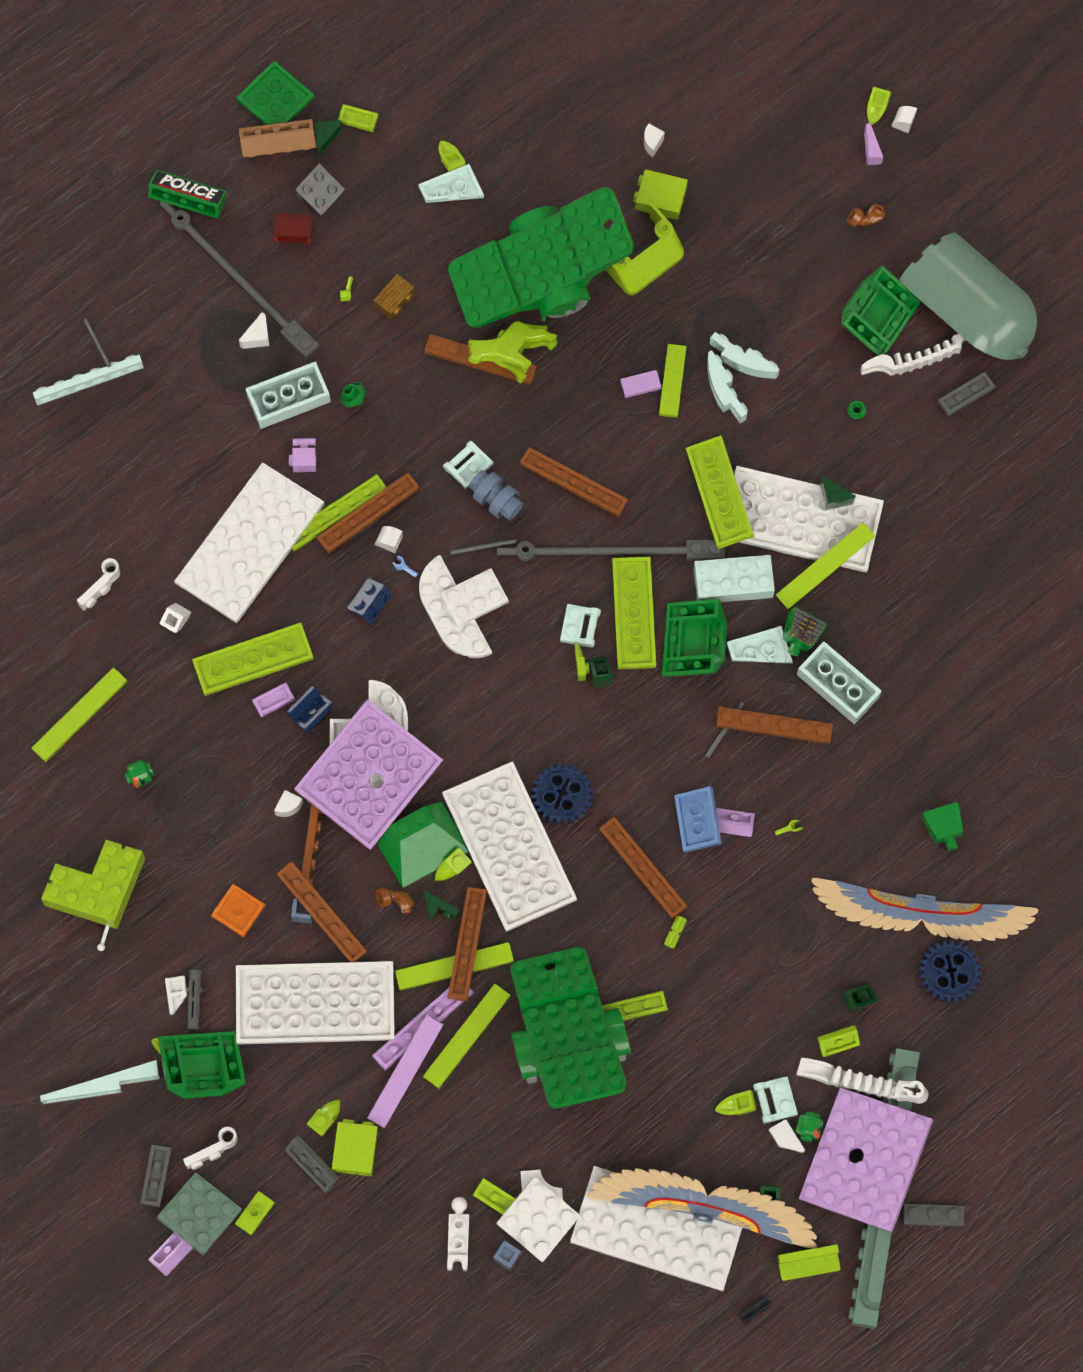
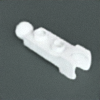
M456 1197L451 1204L455 1214H449L447 1270L451 1271L454 1262L460 1261L463 1271H467L469 1215L463 1214V1211L467 1208L466 1200L462 1197Z

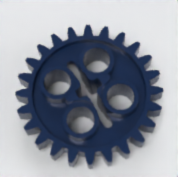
M558 763L556 769L550 765L549 772L543 769L544 776L537 775L539 781H533V785L536 787L531 788V792L535 793V795L531 796V800H537L533 803V806L539 807L537 814L544 813L542 816L543 820L549 817L550 824L553 820H556L558 826L561 821L567 826L568 820H571L574 824L575 817L581 820V813L587 815L588 811L586 808H591L592 805L588 801H593V796L588 794H592L594 790L588 788L592 785L591 781L585 782L588 775L581 776L582 769L576 772L575 765L568 769V763L565 764L564 768H561L560 763ZM558 778L562 780V784L556 786L552 781ZM569 779L570 782L566 788L565 795H563L560 805L556 810L555 806L559 800V793H562L566 780ZM572 786H578L580 788V791L578 793H573L570 791V788ZM550 795L555 800L552 803H547L544 798ZM565 803H570L573 806V808L571 810H565L563 809L562 805Z
M944 940L942 946L936 943L935 949L929 947L928 951L930 954H923L926 960H920V964L924 967H919L918 971L923 974L918 978L925 980L921 986H928L926 993L932 991V999L939 996V1002L946 998L947 1004H949L951 999L957 1004L959 997L962 1001H965V994L968 997L972 996L970 990L976 992L978 988L974 984L979 985L981 981L977 977L982 976V973L977 970L981 969L982 965H976L979 957H972L975 951L967 952L968 945L963 949L961 948L962 942L954 946V940L951 941L950 945H947V942ZM946 955L949 956L950 970L954 971L952 975V981L955 986V989L951 987L950 973H946L949 967L947 960L945 958ZM953 958H961L963 964L956 965L953 962ZM935 960H940V961H942L944 967H943V968H937V967H935L934 961H935ZM964 976L967 983L960 984L957 981V977ZM944 979L947 982V987L939 986L938 980Z

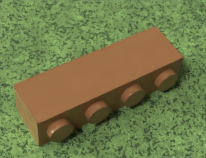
M312 119L239 129L243 157H255L264 154L272 155L280 152L316 148Z

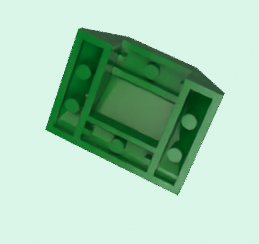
M880 266L861 282L842 311L841 324L876 356L886 355L921 300L886 268Z
M719 599L667 603L662 666L663 677L714 674L725 661L727 622Z
M442 802L424 806L391 824L376 842L402 889L435 872L440 863L457 847L464 854L469 853L459 830Z
M236 1031L158 1036L167 1090L182 1098L223 1096L246 1083L239 1046L236 1043Z

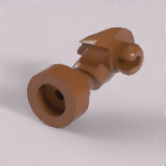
M873 204L864 216L863 210L855 207L849 214L847 223L853 227L857 225H872L884 218V208Z
M386 887L376 889L375 891L377 903L381 908L390 906L391 902L395 901L401 908V912L407 914L412 911L411 907L415 905L413 899L406 892L398 890L394 892Z

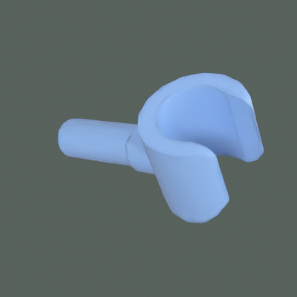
M397 556L401 564L397 565L393 562L395 569L407 571L416 578L418 573L405 565L401 556Z

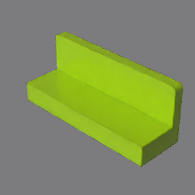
M838 1244L778 1255L777 1259L782 1281L840 1271Z

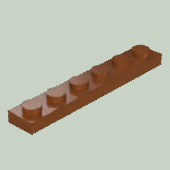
M432 334L429 335L424 350L425 354L518 381L513 372L492 361H482L478 364L469 362L470 348H468V345ZM531 364L525 373L526 379L522 383L532 384L537 369L536 365Z
M530 447L520 461V466L617 517L621 515L628 502V499Z
M409 473L405 474L317 537L318 542L328 554L418 491L420 489L418 484Z
M725 707L718 708L716 727L824 744H830L833 724Z
M313 804L311 805L302 866L303 875L312 885L313 877H310L311 870H315L316 859L313 856L314 851H318L319 840H316L317 832H321L322 821H319V815L323 814Z
M615 817L599 828V831L671 919L687 908L684 901Z
M292 861L277 873L279 878L350 962H355L367 952L364 946Z
M467 888L448 992V999L468 1002L487 897L486 889Z

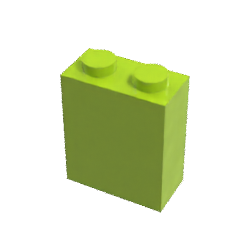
M645 169L644 174L639 176L637 186H640L639 192L635 191L633 202L636 203L635 210L650 213V206L654 204L665 217L678 220L688 180Z
M343 1119V1122H338L332 1171L372 1177L378 1127L374 1126L372 1122L354 1124L355 1121Z

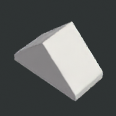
M263 312L239 339L241 348L269 346L266 317Z

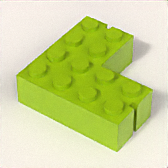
M106 840L92 875L55 863L49 878L51 884L47 883L41 899L46 907L118 929L144 864V854L140 850L127 846L124 849L123 845Z

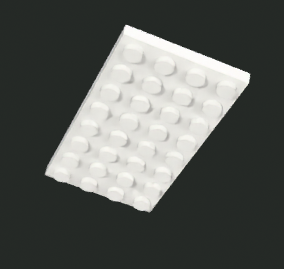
M262 462L174 581L175 584L235 623H238L291 551L292 546L296 544L302 536L301 534L312 522V519L324 506V501Z
M736 466L734 475L754 537L740 541V543L817 561L863 522L876 536L884 500L854 494L856 498L853 505L826 510L820 485ZM875 538L840 567L867 573Z
M513 761L442 792L506 932L577 901L576 895Z
M393 961L236 966L237 1044L394 1040Z
M594 1166L579 1212L580 1217L577 1219L570 1243L723 1292L742 1227L718 1220H713L712 1224L693 1219L692 1214L614 1204L589 1198L588 1193L595 1190L592 1189L594 1183L601 1182L600 1178L611 1177L610 1174L615 1173Z

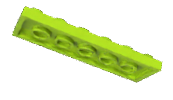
M722 436L687 447V454L718 549L754 537Z
M650 557L612 558L618 670L656 668Z
M301 623L194 658L192 661L204 696L313 660L314 658Z

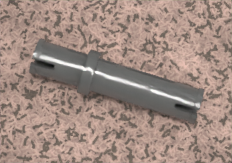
M189 970L187 1030H199L202 971Z

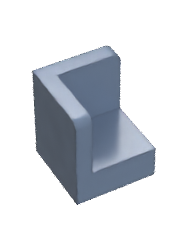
M297 898L293 899L292 922L312 924L313 917Z
M504 1240L494 1255L493 1260L511 1271L521 1256V1251Z

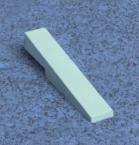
M155 1060L40 1096L41 1102L47 1104L122 1093L121 1085L160 1079L158 1062Z

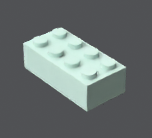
M316 362L246 388L247 398L260 429L330 402V394Z
M771 555L694 562L697 601L719 599L721 602L773 598L774 596Z
M824 641L798 668L797 675L854 725L879 699L882 692Z

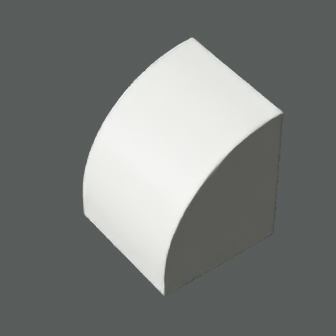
M911 106L900 107L891 127L909 133L917 108Z
M648 124L644 134V147L647 153L653 157L664 141L665 132Z
M383 526L374 545L396 553L403 538V532L394 527Z
M174 603L167 607L160 624L177 633L188 620L191 611Z
M285 790L274 810L275 815L280 817L294 815L303 804L302 798Z

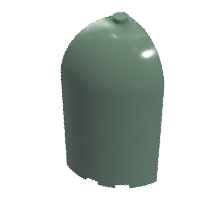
M956 232L941 237L937 245L931 244L921 253L923 256L917 263L912 262L899 279L909 291L977 349L1004 360L1023 358L1027 354L1028 347L1035 336L1037 328L1036 310L1030 297Z

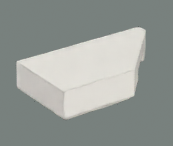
M185 976L165 978L170 1015H174L188 996Z
M786 1119L769 1129L778 1147L800 1153L805 1152Z

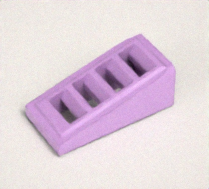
M867 123L864 130L867 165L882 164L883 154L871 124Z

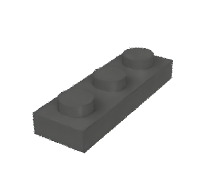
M983 372L938 399V404L947 417L994 390L995 385L988 375Z
M299 1135L285 1149L289 1156L325 1193L339 1179Z
M151 1145L141 1205L161 1208L172 1148Z
M904 1204L903 1225L963 1227L964 1206Z

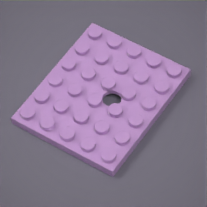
M367 699L294 790L371 850L443 759ZM373 774H379L383 777L384 784L380 788H373L369 784V777Z
M840 1088L799 1199L893 1232L933 1119ZM853 1149H861L864 1153L863 1160L858 1163H852L849 1159L850 1152Z

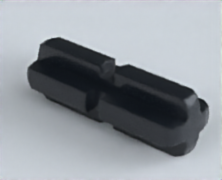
M764 1297L754 1304V1307L751 1306L742 1312L739 1317L746 1324L754 1319L758 1313L761 1314L771 1307L772 1303L767 1297Z

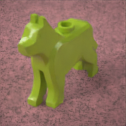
M515 321L506 330L502 329L496 339L469 340L470 357L468 361L474 364L482 361H492L501 367L509 369L515 374L518 382L522 383L526 379L525 373L532 364L530 360L521 355L524 348L531 349L547 346L552 351L557 345V335L548 332L547 326L530 325Z

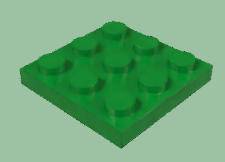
M274 61L236 98L241 105L263 124L271 125L291 122L315 97L312 92Z

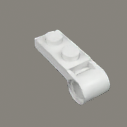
M109 558L103 561L101 568L104 575L77 599L79 607L84 611L87 608L93 607L98 597L108 593L111 584L120 576L121 571L115 559ZM111 566L116 568L115 571L111 573L106 571L107 568Z
M231 1127L222 1128L218 1135L220 1142L184 1158L187 1169L192 1168V1170L201 1167L203 1165L202 1162L208 1159L210 1161L216 1160L221 1157V1153L235 1146L238 1141L235 1130ZM232 1133L234 1135L233 1139L230 1142H225L223 1140L224 1134Z

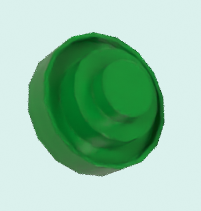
M359 382L347 385L340 395L341 403L345 407L359 406L366 394L365 387Z

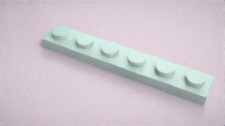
M131 355L123 361L111 362V367L94 368L89 373L77 374L72 379L57 381L49 387H40L33 392L37 406L142 369V360L140 355Z

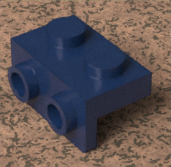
M368 578L347 609L350 613L364 618L368 624H372L388 603L392 594L383 584Z
M312 686L290 707L287 714L296 725L308 733L334 705L320 694L315 686Z

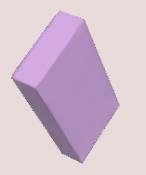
M657 370L620 379L625 398L661 389Z
M286 682L252 699L261 718L295 701Z

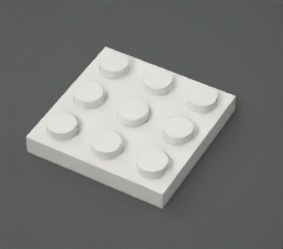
M533 1177L496 1224L543 1262L580 1215L537 1178Z

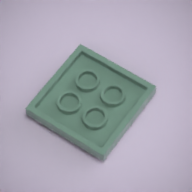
M195 1172L161 1211L157 1219L204 1256L241 1213L242 1209Z

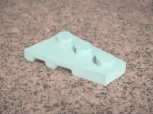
M469 164L418 184L426 203L484 198V194Z
M782 626L726 642L732 661L793 662L791 655L788 653L787 642L783 640Z

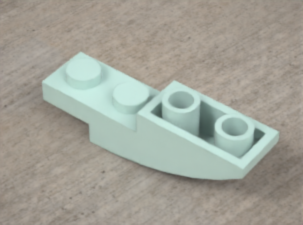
M716 332L711 336L710 345L721 352L720 358L723 363L752 376L773 379L778 377L780 370L773 361H767L763 358L759 351H753L749 348L744 353L740 346L731 344L726 336L719 335Z
M711 350L708 352L707 371L713 395L722 412L730 409L738 422L742 423L746 420L748 410L742 402L740 403L737 400V394L734 389L730 388L733 379L731 372L728 369H724L721 358L717 354L714 355Z

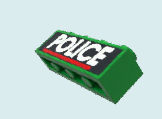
M156 170L149 183L148 197L218 219L225 206L226 191Z

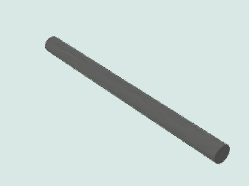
M84 319L83 321L106 366L111 367V363L88 319Z
M516 538L450 551L451 555L509 545L516 543Z
M740 701L736 709L741 710L744 703ZM723 728L705 755L706 758H710L728 729Z

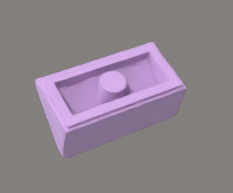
M716 808L721 833L752 836L755 814Z
M173 1233L148 1260L167 1276L193 1247L176 1233Z

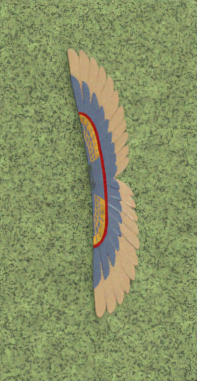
M812 878L811 881L817 886L812 890L816 895L821 896L818 897V900L827 904L825 906L827 909L837 911L835 915L847 917V921H861L860 925L871 926L872 928L883 927V930L894 928V931H901L902 929L905 932L910 931L922 920L928 931L935 936L938 933L942 937L947 938L948 935L955 940H958L959 937L964 941H969L970 939L982 941L981 938L995 941L996 938L1007 939L1008 935L1018 934L1017 930L1027 929L1028 926L1025 924L1033 923L1035 918L1031 916L1038 913V909L1032 907L935 901V896L917 894L915 898L837 880Z
M635 1168V1171L623 1169L622 1173H611V1177L600 1178L601 1182L592 1185V1189L595 1190L588 1193V1197L614 1204L692 1214L693 1219L712 1224L713 1220H718L789 1244L810 1249L817 1248L816 1243L812 1240L817 1238L816 1234L809 1230L812 1229V1226L803 1221L805 1220L804 1216L795 1213V1208L784 1206L785 1202L771 1200L772 1197L769 1195H760L759 1192L749 1193L748 1189L737 1191V1187L727 1189V1186H721L707 1196L705 1188L697 1179L693 1181L690 1177L684 1176L682 1178L677 1173L671 1175L663 1170L660 1172L656 1169H649V1172Z

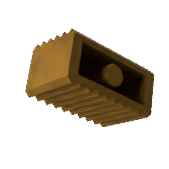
M396 274L373 300V306L389 319H392L394 316L397 317L403 310L402 306L406 302L410 303L414 298V286Z

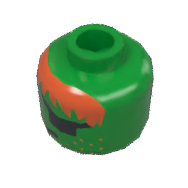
M144 760L129 764L126 768L128 773L124 774L128 784L132 783L135 788L150 783L154 776L149 762Z
M806 1111L805 1114L799 1116L796 1133L801 1136V1140L812 1142V1139L820 1138L824 1122L820 1119L821 1116L819 1114Z

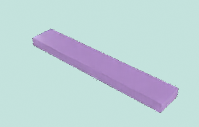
M448 988L394 1036V1040H389L372 1057L386 1071L403 1056L425 1015L441 1022L464 1001L448 999ZM471 989L469 991L468 998L473 994V991Z
M425 1015L367 1119L385 1128L443 1024Z

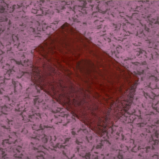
M289 213L275 214L274 242L311 244L313 231L312 216L307 214L291 215Z

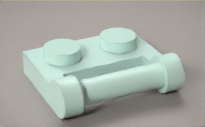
M469 441L459 454L443 465V468L467 489L475 475L481 470L486 472L493 465V461L472 441ZM471 452L474 453L458 470L454 468Z
M567 604L560 642L569 644L577 642L580 646L594 647L595 640L593 639L601 610ZM588 615L590 620L586 638H580L584 617Z
M788 1077L753 1085L754 1091H757L762 1109L763 1124L798 1115ZM768 1088L770 1089L776 1114L772 1115L764 1090Z

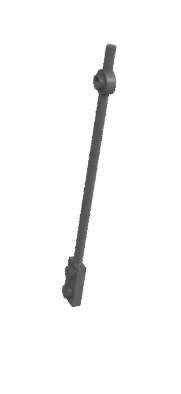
M162 201L159 203L172 216L173 227L177 230H186L284 328L280 331L281 335L305 359L320 348L319 344L295 320L288 323L190 225V217L186 211H176L168 203ZM179 217H183V218H184V219L181 220V221L177 220Z
M686 540V546L534 547L532 543L523 541L516 548H497V555H516L521 561H530L534 555L686 554V560L725 559V547L718 549L715 540ZM528 548L529 551L525 553L522 549Z

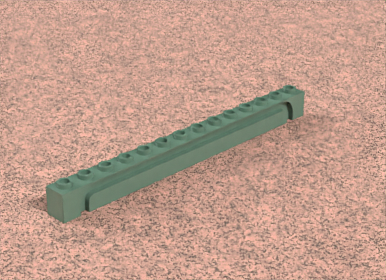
M896 1048L894 1054L891 1053L889 1065H892L891 1073H887L886 1080L888 1081L890 1078L897 1083L899 1080L915 1081L920 1052ZM883 1097L884 1103L911 1111L912 1102H900L896 1099L891 1098L890 1100ZM867 1224L866 1228L862 1229L861 1240H864V1246L859 1249L858 1260H861L860 1268H856L855 1279L858 1280L857 1288L853 1287L851 1299H854L855 1302L854 1307H850L848 1319L852 1320L851 1325L875 1329L879 1315L891 1232Z

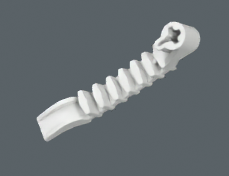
M958 333L952 337V343H949L948 340L942 343L944 349L941 350L939 344L933 347L935 353H931L930 348L924 351V357H922L920 351L914 354L915 360H912L910 353L905 354L906 363H902L900 353H896L894 355L896 365H894V361L890 356L879 355L865 362L860 372L861 375L875 371H882L890 376L898 373L902 375L903 372H912L913 369H921L925 365H932L933 362H940L943 358H950L955 353L959 354L963 342L967 340Z
M801 1058L797 1071V1076L814 1079L827 1085H835L837 1088L843 1087L846 1090L851 1089L859 1093L864 1092L868 1095L882 1096L890 1100L891 1098L896 1099L900 1102L909 1101L920 1104L925 1102L929 1095L928 1090L919 1081L899 1080L897 1083L890 1078L887 1081L883 1077L874 1078L870 1074L869 1076H864L861 1072L855 1074L850 1069L843 1071L840 1066L835 1069L829 1063L808 1058Z

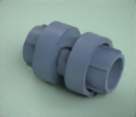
M481 470L469 484V488L474 491L473 499L482 506L488 503L490 505L488 511L497 519L504 516L510 521L523 506V503L518 499L519 492L511 485L503 487L504 479L497 473L487 474L484 470Z

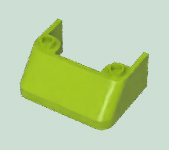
M654 204L650 206V219L656 224L655 234L659 240L631 260L629 257H626L605 269L622 290L629 295H635L681 261L684 256V248L672 224Z

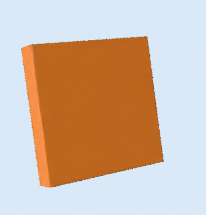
M232 884L211 917L244 938L266 905Z

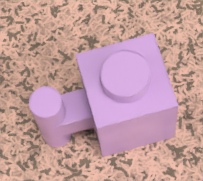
M316 438L293 439V446H300V448H292L293 455H289V466H293L294 472H316L315 448H308V446H316Z

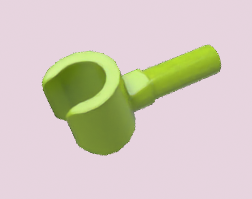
M353 277L348 278L346 290H340L341 301L351 300Z
M792 820L788 826L776 830L775 834L779 835L787 831H801L803 827L795 828V823L801 820Z

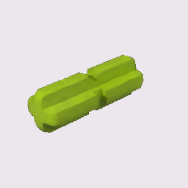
M676 916L671 927L672 932L669 931L664 945L668 948H675L680 937L679 933H682L687 922L684 917Z

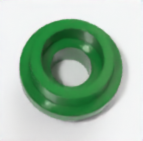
M853 401L848 406V415L856 420L861 419L866 414V406L860 401ZM854 409H859L860 412H859V413H855L853 410H854Z

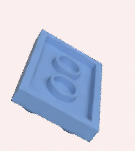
M706 787L674 795L683 851L690 852L722 844L713 788Z

